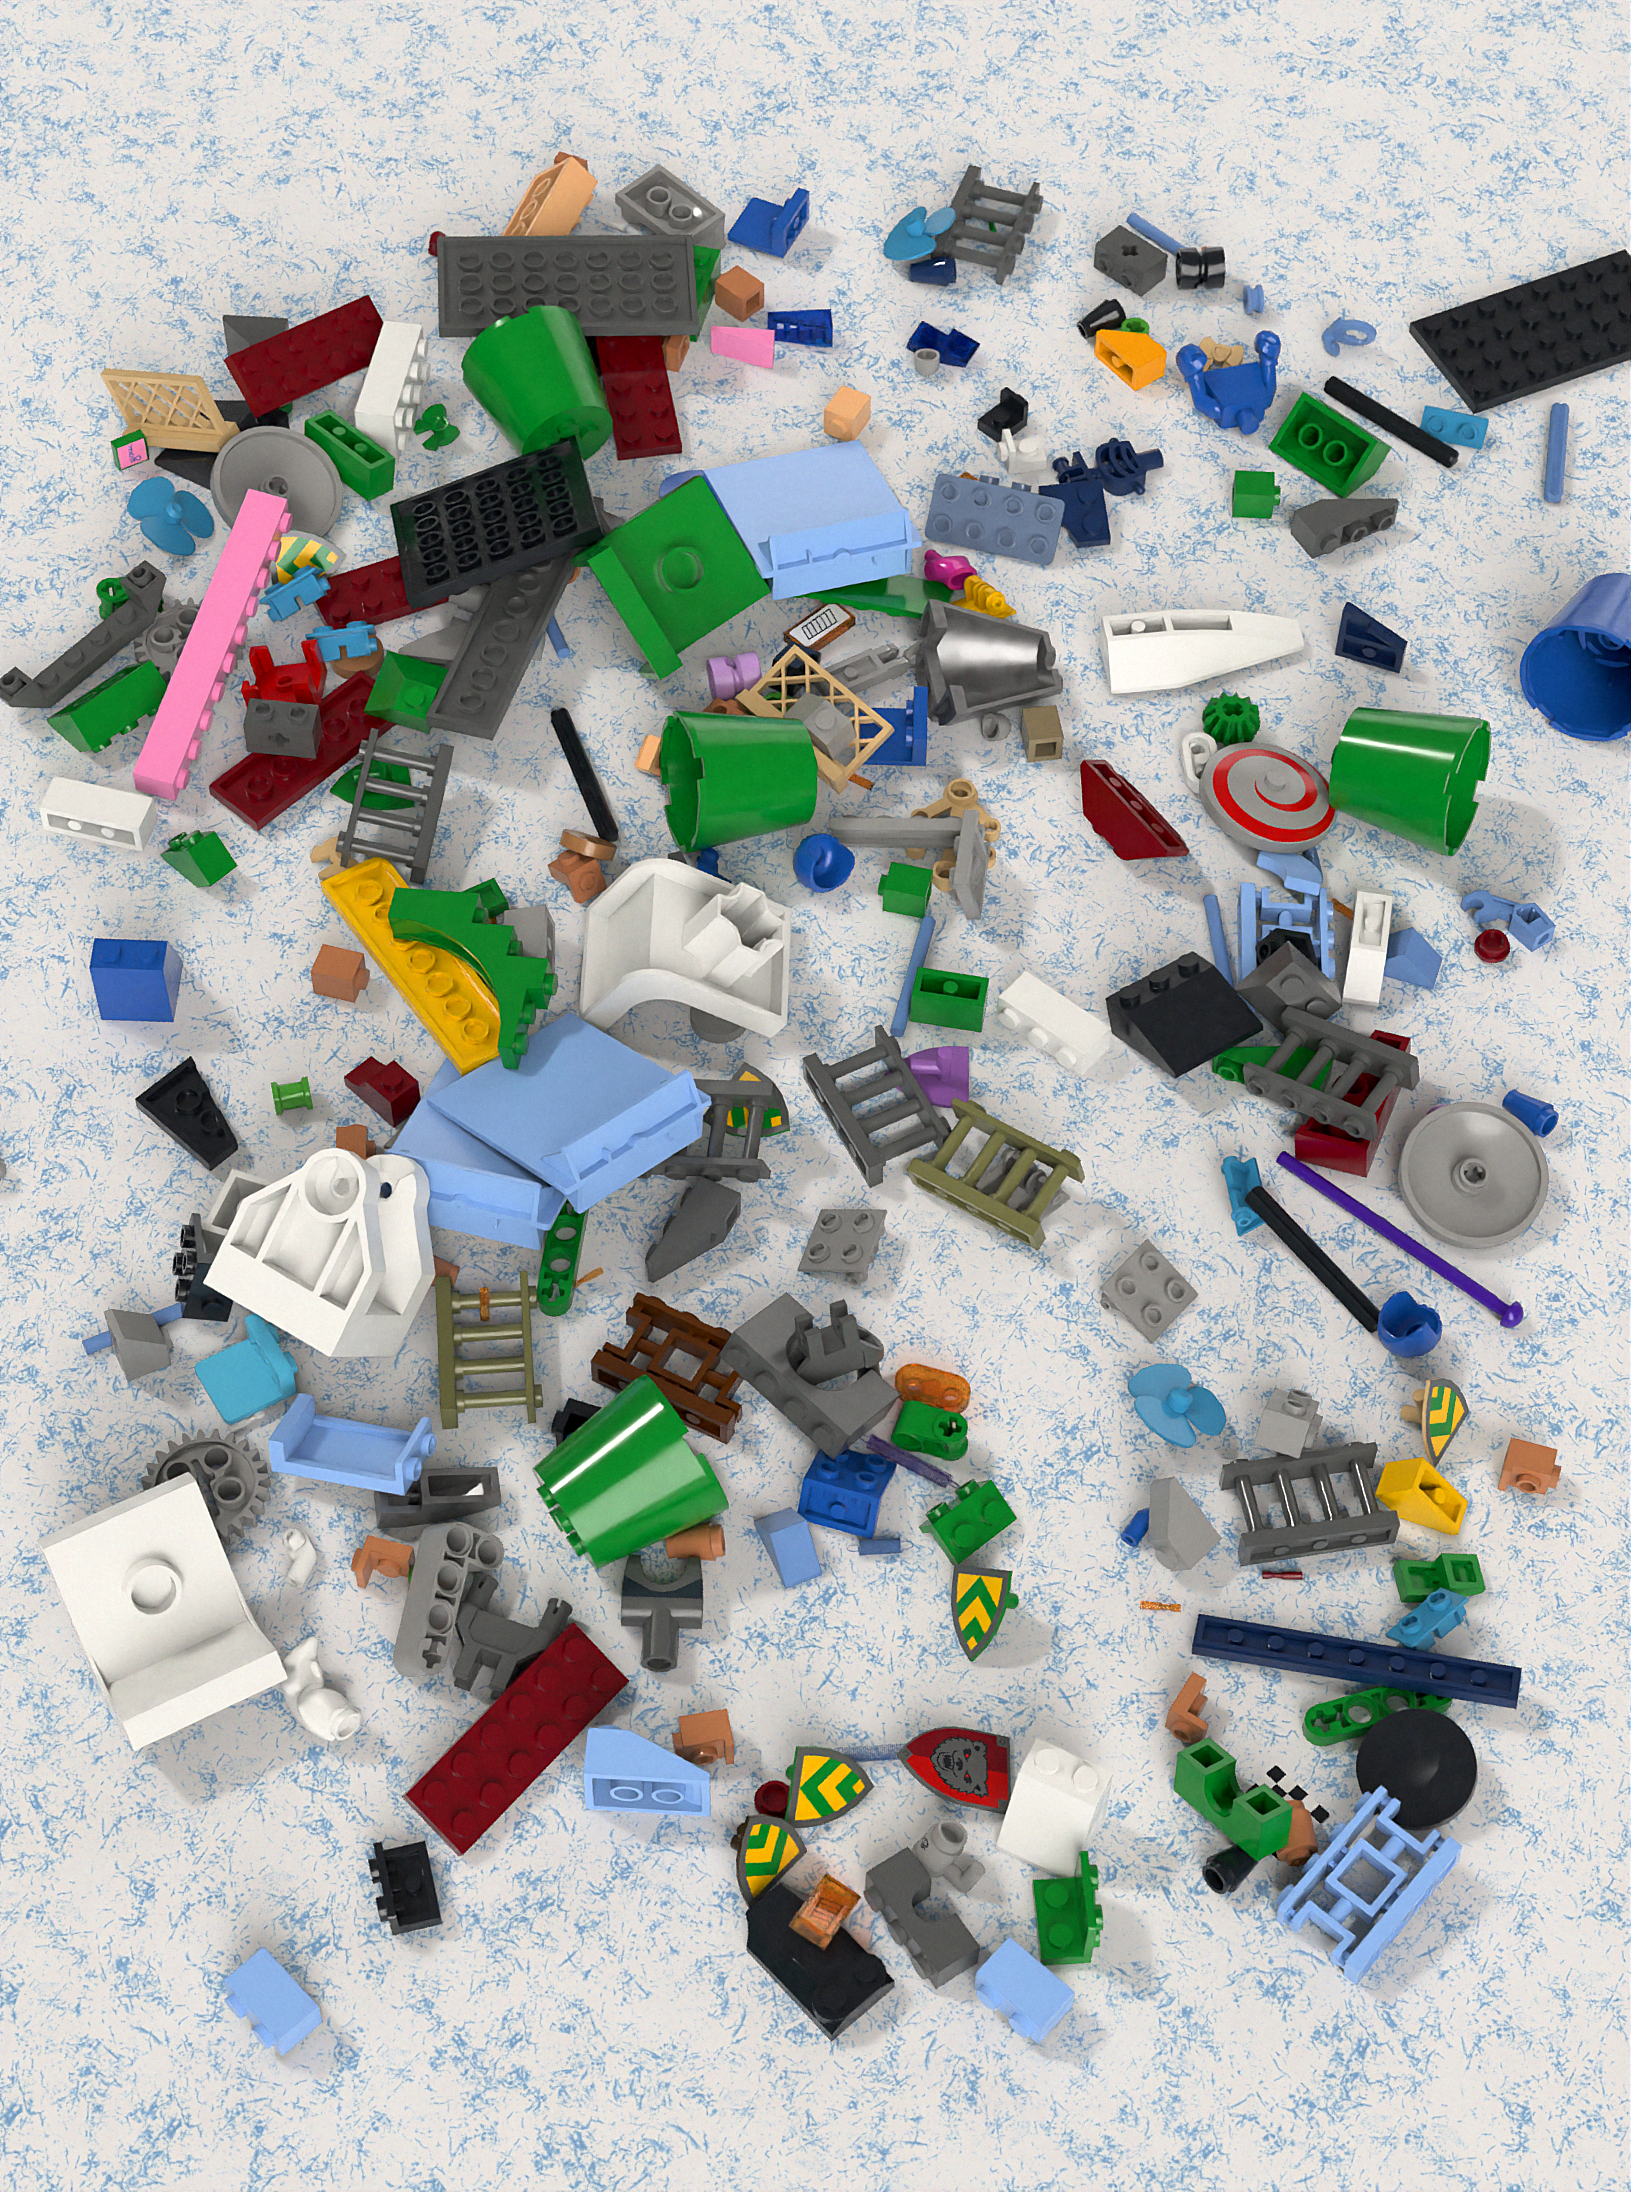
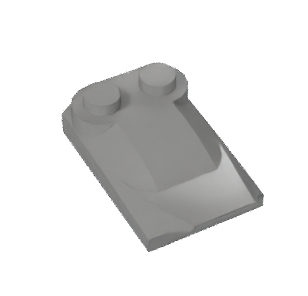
M660 164L615 194V203L621 207L622 217L630 223H643L658 235H692L693 245L719 250L726 246L724 236L725 213Z

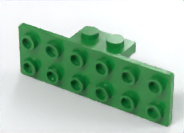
M896 575L794 596L793 598L806 597L820 600L825 604L838 603L853 606L857 610L880 611L893 617L906 616L921 621L929 599L950 603L954 590L944 583Z

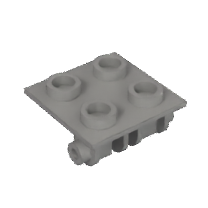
M1006 1148L1001 1154V1159L1004 1162L978 1181L976 1184L978 1191L987 1196L991 1193L995 1194L1022 1152L1018 1148ZM1034 1162L1008 1200L1009 1207L1019 1213L1022 1210L1028 1209L1048 1178L1045 1172L1037 1168ZM1059 1187L1039 1218L1040 1221H1043L1070 1200V1196L1061 1187Z
M821 1209L798 1271L845 1272L848 1276L847 1281L855 1286L861 1285L868 1278V1269L870 1267L868 1264L874 1262L875 1254L879 1249V1240L885 1234L884 1220L888 1211L886 1209Z
M1146 1239L1100 1287V1290L1103 1292L1100 1304L1109 1312L1113 1309H1119L1152 1344L1199 1294L1159 1250Z

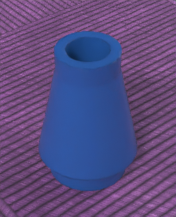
M1516 1089L1508 1092L1502 1102V1107L1522 1121L1534 1136L1546 1137L1555 1128L1559 1119V1114L1554 1111L1552 1104L1522 1094Z

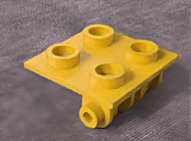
M972 575L965 579V598L949 603L1004 620L1008 616L1017 614L1016 610L1005 602V597L1001 592L996 591L993 586L984 582L977 575Z

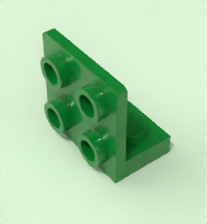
M1079 1851L1074 1878L1038 1879L1032 1882L1040 1963L1044 1966L1091 1963L1093 1948L1100 1947V1930H1103V1911L1101 1904H1095V1890L1099 1888L1098 1869L1096 1864H1089L1088 1851Z

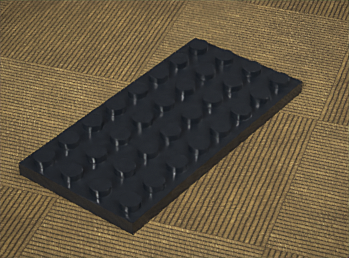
M1625 249L1410 322L1409 333L1473 414L1631 360V255Z

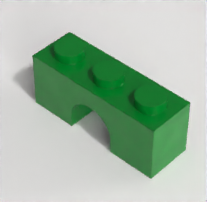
M1209 1737L1178 1752L1174 1791L1253 1859L1259 1861L1288 1845L1293 1807L1265 1783L1244 1794L1236 1780V1759Z

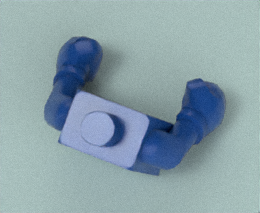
M1266 330L1256 334L1254 350L1258 353L1259 363L1252 362L1204 372L1203 367L1207 362V355L1200 346L1188 344L1181 347L1176 354V364L1184 376L1185 383L1188 382L1194 407L1199 412L1213 419L1219 428L1228 429L1239 426L1241 432L1245 435L1256 432L1259 428V422L1264 420L1265 410L1271 407L1277 390L1276 366L1278 365V357L1282 345L1279 336L1272 331Z

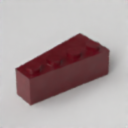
M1376 1029L1369 1037L1410 1054L1411 1038ZM1361 1073L1342 1100L1361 1107L1381 1078L1369 1073ZM1339 1076V1077L1335 1080V1082L1332 1084V1087L1335 1085V1083L1338 1081V1079H1339L1341 1076ZM1394 1086L1374 1113L1376 1115L1378 1137L1374 1142L1361 1137H1353L1345 1130L1330 1124H1322L1313 1117H1310L1306 1124H1301L1294 1133L1295 1158L1302 1162L1367 1178L1401 1086Z

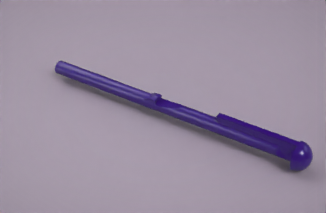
M1286 1151L1280 1153L1276 1163L1502 1317L1500 1321L1502 1327L1513 1328L1520 1324L1524 1311L1518 1301L1511 1305L1506 1304L1495 1294Z

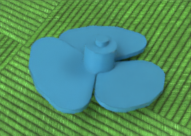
M921 206L914 209L902 218L890 232L884 243V256L891 260L903 261L912 260L931 253L937 246L936 241L931 235H938L946 231L953 224L956 218L955 210L950 207L941 208L935 211L924 223L927 216L926 208Z
M158 476L144 480L131 492L127 503L129 515L141 521L140 529L143 535L162 550L173 555L190 556L194 553L196 549L195 542L183 527L199 538H209L214 532L213 518L206 506L188 491L180 490L175 492L173 483L165 477Z
M1155 1364L1141 1369L1129 1381L1128 1391L1136 1399L1134 1401L1136 1413L1150 1430L1163 1440L1182 1448H1190L1196 1442L1195 1432L1188 1420L1206 1435L1218 1436L1222 1433L1227 1421L1224 1407L1215 1395L1206 1388L1193 1386L1187 1391L1192 1380L1188 1369L1178 1364Z

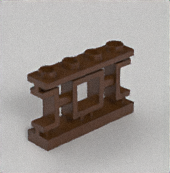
M637 1292L633 1298L632 1308L629 1307L626 1311V1325L636 1329L624 1349L606 1341L603 1351L597 1350L591 1359L592 1381L620 1393L636 1378L646 1374L664 1394L686 1426L727 1445L735 1433L736 1422L739 1423L742 1418V1405L731 1399L745 1379L735 1370H733L729 1377L714 1370L720 1363L721 1357L719 1354L732 1333L722 1327L715 1328L700 1321L698 1317L690 1312H680L667 1306L658 1297H648ZM653 1326L669 1333L662 1345L648 1340L649 1335L653 1331ZM676 1348L704 1361L691 1381L664 1369ZM638 1352L652 1358L646 1371L631 1365ZM706 1384L720 1390L714 1403L698 1396Z

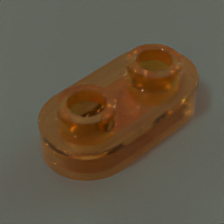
M917 1363L902 1366L895 1375L894 1389L900 1394L899 1399L903 1402L909 1400L919 1401L928 1406L958 1414L966 1410L970 1403V1385L960 1375ZM911 1385H916L920 1389L914 1391L908 1389V1387ZM954 1396L957 1399L951 1401L946 1400L945 1397Z

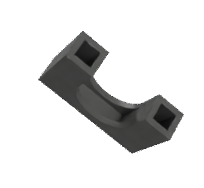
M786 1292L734 1330L719 1356L834 1460L881 1422L900 1394L873 1369L848 1388L837 1391L824 1390L803 1380L791 1367L786 1351L796 1338L794 1317L808 1311Z

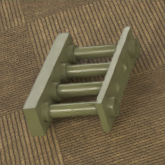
M954 1097L951 1101V1106L959 1121L932 1161L928 1160L925 1163L915 1157L907 1168L912 1183L1026 1245L1039 1250L1046 1239L1039 1218L1067 1176L1082 1184L1086 1177L1080 1163L1081 1160L1074 1153L1066 1149H1062L1059 1152L986 1114V1110L972 1100H967L965 1103ZM972 1127L990 1135L964 1177L955 1179L946 1174V1166ZM1003 1143L1015 1149L1018 1148L1022 1153L996 1193H991L987 1196L978 1191L976 1184ZM1036 1159L1053 1168V1171L1028 1209L1022 1210L1019 1213L1009 1207L1008 1200Z
M527 1271L520 1272L521 1290L460 1294V1291H452L451 1276L435 1277L442 1428L457 1429L458 1413H465V1409L527 1405L528 1424L536 1423L535 1408H543L542 1384L534 1385L530 1309L537 1308L536 1286L528 1285ZM522 1307V1323L461 1327V1323L454 1324V1314H461V1310ZM523 1338L524 1356L463 1360L462 1356L455 1357V1347L462 1346V1342ZM525 1371L526 1389L464 1393V1389L457 1390L456 1380L464 1379V1375Z

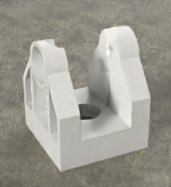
M322 1149L310 1156L301 1169L244 1198L203 1283L329 1357H395L436 1275L426 1209L430 1197L429 1179L424 1169L416 1161L401 1155H373L364 1160L356 1153L346 1149ZM387 1182L392 1187V1193L390 1197L385 1199L381 1196L380 1191L382 1184Z

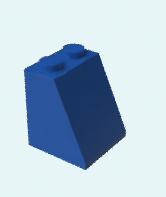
M94 938L89 969L101 1020L174 1022L183 961L168 941Z

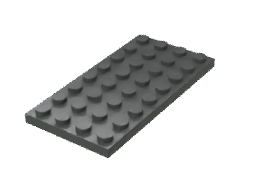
M692 235L437 237L439 338L477 337L487 327L509 315L510 319H514L528 314L527 308L546 305L562 307L572 312L579 320L585 336L698 335L699 324Z

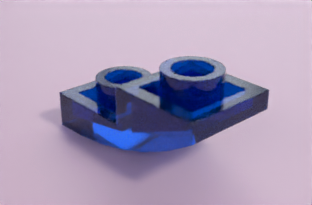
M922 320L908 340L906 349L914 353L920 349H934L940 354L941 364L966 368L980 347V343L954 328L947 335Z

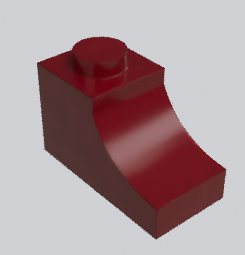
M370 1056L344 1076L345 1086L393 1128L412 1115L421 1100L419 1082L394 1060L388 1065H384Z

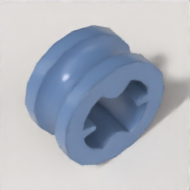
M1249 285L1244 286L1243 307L1245 314H1251L1253 310H1256L1257 313H1263L1264 293L1262 285H1256L1253 289Z

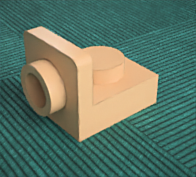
M651 734L645 737L634 765L635 768L660 777L659 755L661 738Z

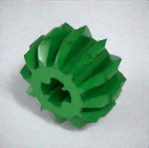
M1222 692L1219 698L1211 697L1208 706L1205 707L1202 714L1203 731L1210 735L1216 744L1223 743L1224 747L1237 743L1252 742L1257 731H1259L1261 723L1258 705L1251 704L1250 696L1242 699L1239 698L1237 692L1233 696H1228Z

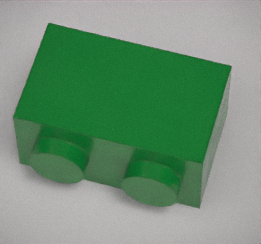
M917 967L911 995L910 1021L981 1033L987 1007L989 978Z

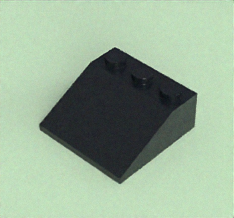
M214 400L224 421L236 422L240 432L260 426H277L290 429L288 413L280 409H276L256 419L246 401ZM200 412V415H202L207 420H210V418H208L206 415ZM165 448L155 458L154 464L211 491L210 478L212 467L219 453Z
M1194 951L1180 956L1177 960L1158 970L1152 971L1144 978L1121 988L1118 992L1105 998L1112 1034L1175 1079L1264 1030L1261 1021L1215 965Z

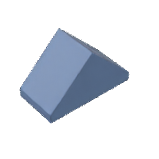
M1413 927L1391 933L1388 938L1383 976L1433 989L1442 957Z
M789 1507L754 1520V1526L785 1589L822 1575L820 1563L805 1518Z

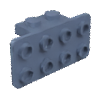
M939 474L936 477L925 527V536L928 539L1043 565H1050L1053 562L1065 511V502L1063 500L1031 492L1032 486L1012 482L1011 488L999 485V478L980 475L979 481L948 474Z

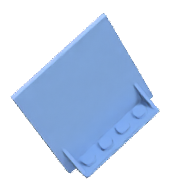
M859 439L703 470L707 483L753 560L761 578H767L773 600L909 573L912 548L923 546V539L910 520L908 509L901 506Z
M571 1012L529 1036L528 1052L526 1055L521 1056L518 1069L504 1068L499 1055L426 1099L430 1107L561 1191L574 1207V1211L579 1214L702 1136L703 1110L712 1104L711 1097L696 1088L692 1074L687 1069L674 1075Z
M446 1057L391 1149L386 1150L385 1155L394 1154L411 1158L424 1169L430 1186V1197L426 1208L429 1225L539 1250L542 1246L545 1230L551 1229L567 1198L561 1191L427 1104L426 1099L462 1078L451 1061ZM387 1182L382 1184L380 1191L385 1199L390 1197L392 1193V1187Z

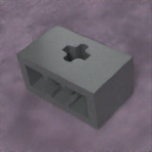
M1119 225L1096 243L1093 267L1120 283L1126 289L1142 297L1165 279L1168 254Z
M250 698L243 723L247 752L316 759L322 736L319 705Z

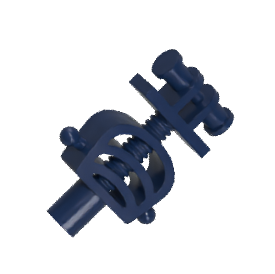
M1115 437L1111 438L1109 443H1104L1097 447L1093 468H1088L1079 451L1073 452L1072 466H1069V461L1066 457H1059L1052 463L1054 471L1058 472L1057 480L1060 484L1102 479L1103 489L1114 496H1124L1134 491L1138 495H1143L1145 493L1146 471L1161 468L1164 465L1163 456L1159 448L1136 454L1129 441H1119Z

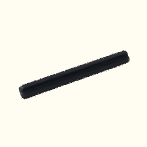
M1331 376L1325 382L1324 392L1436 462L1446 468H1452L1457 463L1459 457L1457 450L1336 376Z
M565 708L554 709L550 714L551 723L599 838L608 842H615L619 838V830L571 716Z
M1262 1186L1254 1187L1245 1197V1202L1368 1332L1373 1333L1377 1331L1380 1310Z

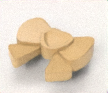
M1205 337L1201 341L1199 346L1207 355V362L1203 367V372L1208 371L1213 362L1217 365L1223 364V368L1242 364L1244 357L1242 345L1229 347L1216 344L1210 337Z
M338 836L328 839L321 847L315 846L311 853L310 859L312 863L330 859L331 865L318 873L319 879L322 881L360 864L351 858L350 855L347 868L340 866L342 853L335 852Z

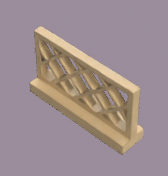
M106 368L100 374L128 425V428L122 433L123 436L140 429L145 435L147 446L220 453L223 446L232 437L240 433L236 422L224 421L201 376ZM118 382H120L122 385H124V386H125L126 388H128L129 390H128V391L125 390L123 387H121V386L119 385ZM138 383H142V384L145 385L147 388H149L151 391H153L152 394H151L149 391H147L145 388H143L141 385H139ZM162 385H166L171 390H173L176 393V396L172 394L170 391H168L166 388H164ZM186 387H194L198 396H196ZM134 394H136L138 397H140L142 400H144L146 403H148L147 406H146L144 403H142L140 400H138V399L134 396ZM159 396L167 403H169L171 405V408L167 406L165 403H163L161 400H159L157 397ZM181 398L185 399L192 406H194L195 410L188 406L186 403H184L181 400ZM132 408L138 411L140 415L136 416ZM153 408L156 409V410H157L158 412H160L162 415H158V414H157L156 412H154L152 409H153ZM176 410H178L179 412H181V413H182L183 415H185L187 418L182 417L181 415H179V414L176 412ZM200 412H202L204 415L210 418V420H207L202 415H200Z
M794 644L749 691L745 688L736 699L746 715L783 718V715L787 712V707L793 706L800 699H787V684L806 683V692L811 693V682L825 681L830 685V696H823L821 698L829 701L834 707L835 703H852L855 706V717L848 718L851 720L852 725L855 724L857 736L846 748L855 747L856 757L845 767L836 758L831 760L812 743L818 765L817 776L840 794L849 785L847 780L895 730L892 725ZM797 657L805 664V675L787 677L786 667ZM811 670L815 672L816 675H811ZM782 685V700L767 701L760 694L768 686ZM835 690L841 695L835 696ZM782 707V713L776 708ZM860 711L866 716H860ZM875 723L882 729L874 738L860 739V724Z

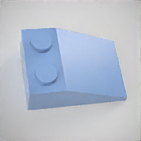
M615 1725L588 1728L583 1772L586 1809L710 1817V1773L631 1730H622Z

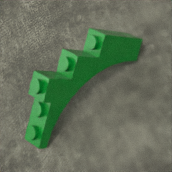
M395 887L387 916L394 937L423 942L445 950L467 963L485 980L499 1003L501 1024L497 1048L503 1067L518 1069L521 1056L526 1055L528 1052L529 1036L527 1032L529 1024L533 1025L535 1023L536 1009L547 1010L551 995L555 996L557 993L558 976L552 972L549 959L522 957L523 943L518 941L514 926L488 924V909L483 908L479 893Z

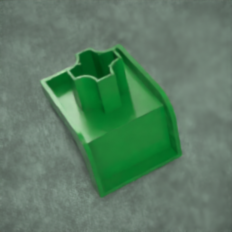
M701 475L693 476L604 534V538L597 540L595 544L584 547L570 559L573 567H590L647 660L638 670L641 677L646 679L662 680L683 666L678 657L680 652L771 592Z

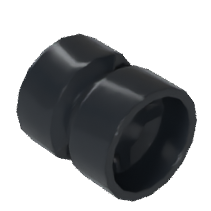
M1195 247L1178 248L1175 262L1178 289H1197L1199 284H1202L1205 289L1223 288L1225 283V254L1223 247H1204L1202 252H1198Z

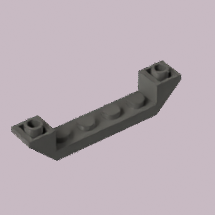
M146 560L133 568L131 572L120 580L129 598L125 604L97 627L93 628L85 637L68 649L45 670L41 671L34 679L28 677L16 666L0 678V699L10 707L52 708L154 623L167 580L165 574Z

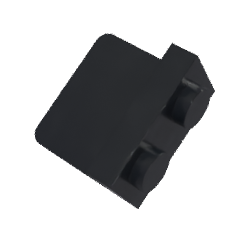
M192 1213L189 1224L183 1225L181 1228V1253L175 1252L173 1258L172 1273L178 1276L175 1286V1301L181 1302L182 1318L228 1322L234 1301L203 1283L217 1254L204 1253L201 1215Z

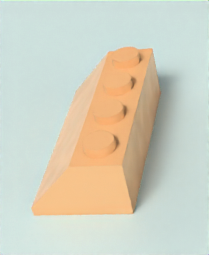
M572 156L535 175L501 236H568L570 231L581 221L580 213L583 208L592 201L594 197L592 192L598 181Z

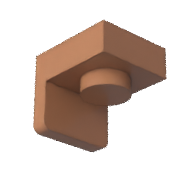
M660 335L663 354L666 356V369L679 373L690 347V335Z
M367 1535L363 1548L356 1549L351 1564V1571L355 1572L357 1586L367 1587L373 1569L390 1578H397L399 1576L408 1578L409 1570L415 1564L414 1548L409 1545Z
M1192 1672L1171 1705L1165 1727L1180 1741L1196 1744L1205 1739L1208 1729V1723L1198 1718L1208 1701V1697L1203 1695L1207 1679Z

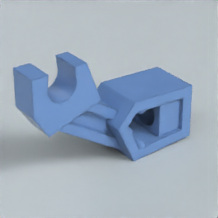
M1475 890L1462 898L1460 908L1464 912L1470 908L1479 909L1475 912L1473 920L1476 924L1496 921L1497 918L1510 922L1508 932L1531 952L1547 944L1553 938L1556 925L1535 902L1520 904L1491 895L1488 890Z

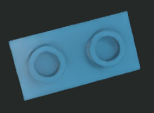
M1425 405L1420 428L1440 441L1482 450L1489 419Z
M308 565L293 574L294 579L284 586L280 582L265 590L266 596L259 600V604L271 607L267 610V614L273 622L277 620L282 622L301 610L295 598L300 596L305 606H308L327 595V590L331 586L325 577H318V575L325 572L323 568H311Z
M366 621L351 622L346 625L347 628L333 630L332 626L317 627L313 629V633L305 634L306 640L317 639L324 662L341 660L340 647L346 646L348 659L372 656V652L378 651L376 638L369 637L370 635H376V630L373 624L367 625Z
M1236 1156L1224 1158L1221 1172L1225 1175L1231 1202V1218L1235 1221L1238 1236L1241 1237L1265 1224L1259 1215L1245 1202L1247 1194L1254 1187L1262 1186L1255 1157L1244 1163L1239 1161Z
M1440 1587L1437 1591L1431 1593L1411 1613L1402 1617L1385 1636L1401 1643V1648L1427 1652L1436 1644L1432 1631L1435 1632L1436 1637L1442 1639L1457 1625H1460L1464 1621L1463 1616L1466 1614L1463 1605L1469 1600L1465 1596Z

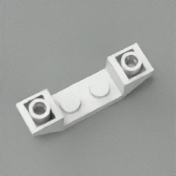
M1356 885L1352 913L1353 926L1342 1002L1378 1007L1388 947L1393 902L1391 890Z

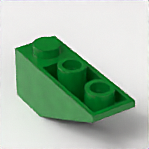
M1280 1046L1232 1047L1214 1057L1212 1072L1220 1075L1227 1081H1236L1245 1085L1243 1072L1245 1064L1251 1062L1264 1068ZM1297 1047L1278 1074L1296 1081L1317 1052L1305 1047ZM1334 1060L1328 1061L1310 1085L1311 1088L1324 1092L1331 1077Z

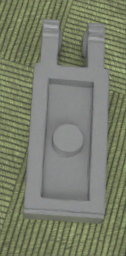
M890 643L874 650L872 648L824 669L853 694H856L888 680V678L893 680L902 676L910 669V663L905 657L897 658L899 649L894 643ZM812 682L822 696H830V685L827 682ZM835 690V696L841 695Z

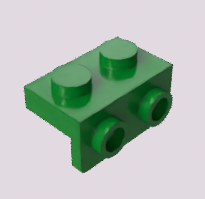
M975 1479L964 1483L955 1491L958 1497L949 1504H946L944 1501L934 1506L925 1514L928 1520L919 1526L923 1534L931 1532L952 1565L960 1564L1017 1519L992 1480L976 1482Z

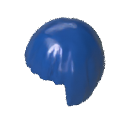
M826 833L812 834L804 838L797 847L793 857V871L798 881L804 887L817 893L829 892L841 886L848 879L855 865L853 853L840 844L836 837Z
M1407 1291L1393 1294L1383 1305L1378 1316L1377 1332L1384 1348L1396 1356L1411 1359L1423 1356L1435 1348L1441 1339L1442 1321L1435 1309L1427 1307L1425 1304H1417Z

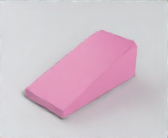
M711 326V352L756 366L773 368L775 330Z

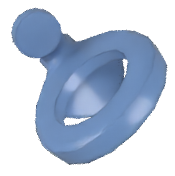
M1338 317L1329 328L1325 329L1322 341L1327 353L1339 356L1340 346L1338 343H1333L1334 341L1353 346L1367 345L1375 340L1377 332L1367 322L1342 320L1341 317ZM1346 331H1361L1368 337L1357 339L1354 335H1347Z

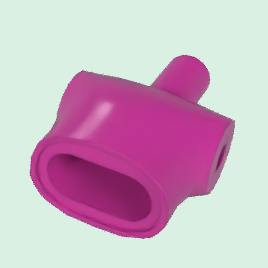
M933 549L928 550L924 555V559L927 561L924 567L926 578L929 581L944 583L952 590L964 589L965 579L969 576L977 575L976 569L970 565L965 556L942 557Z

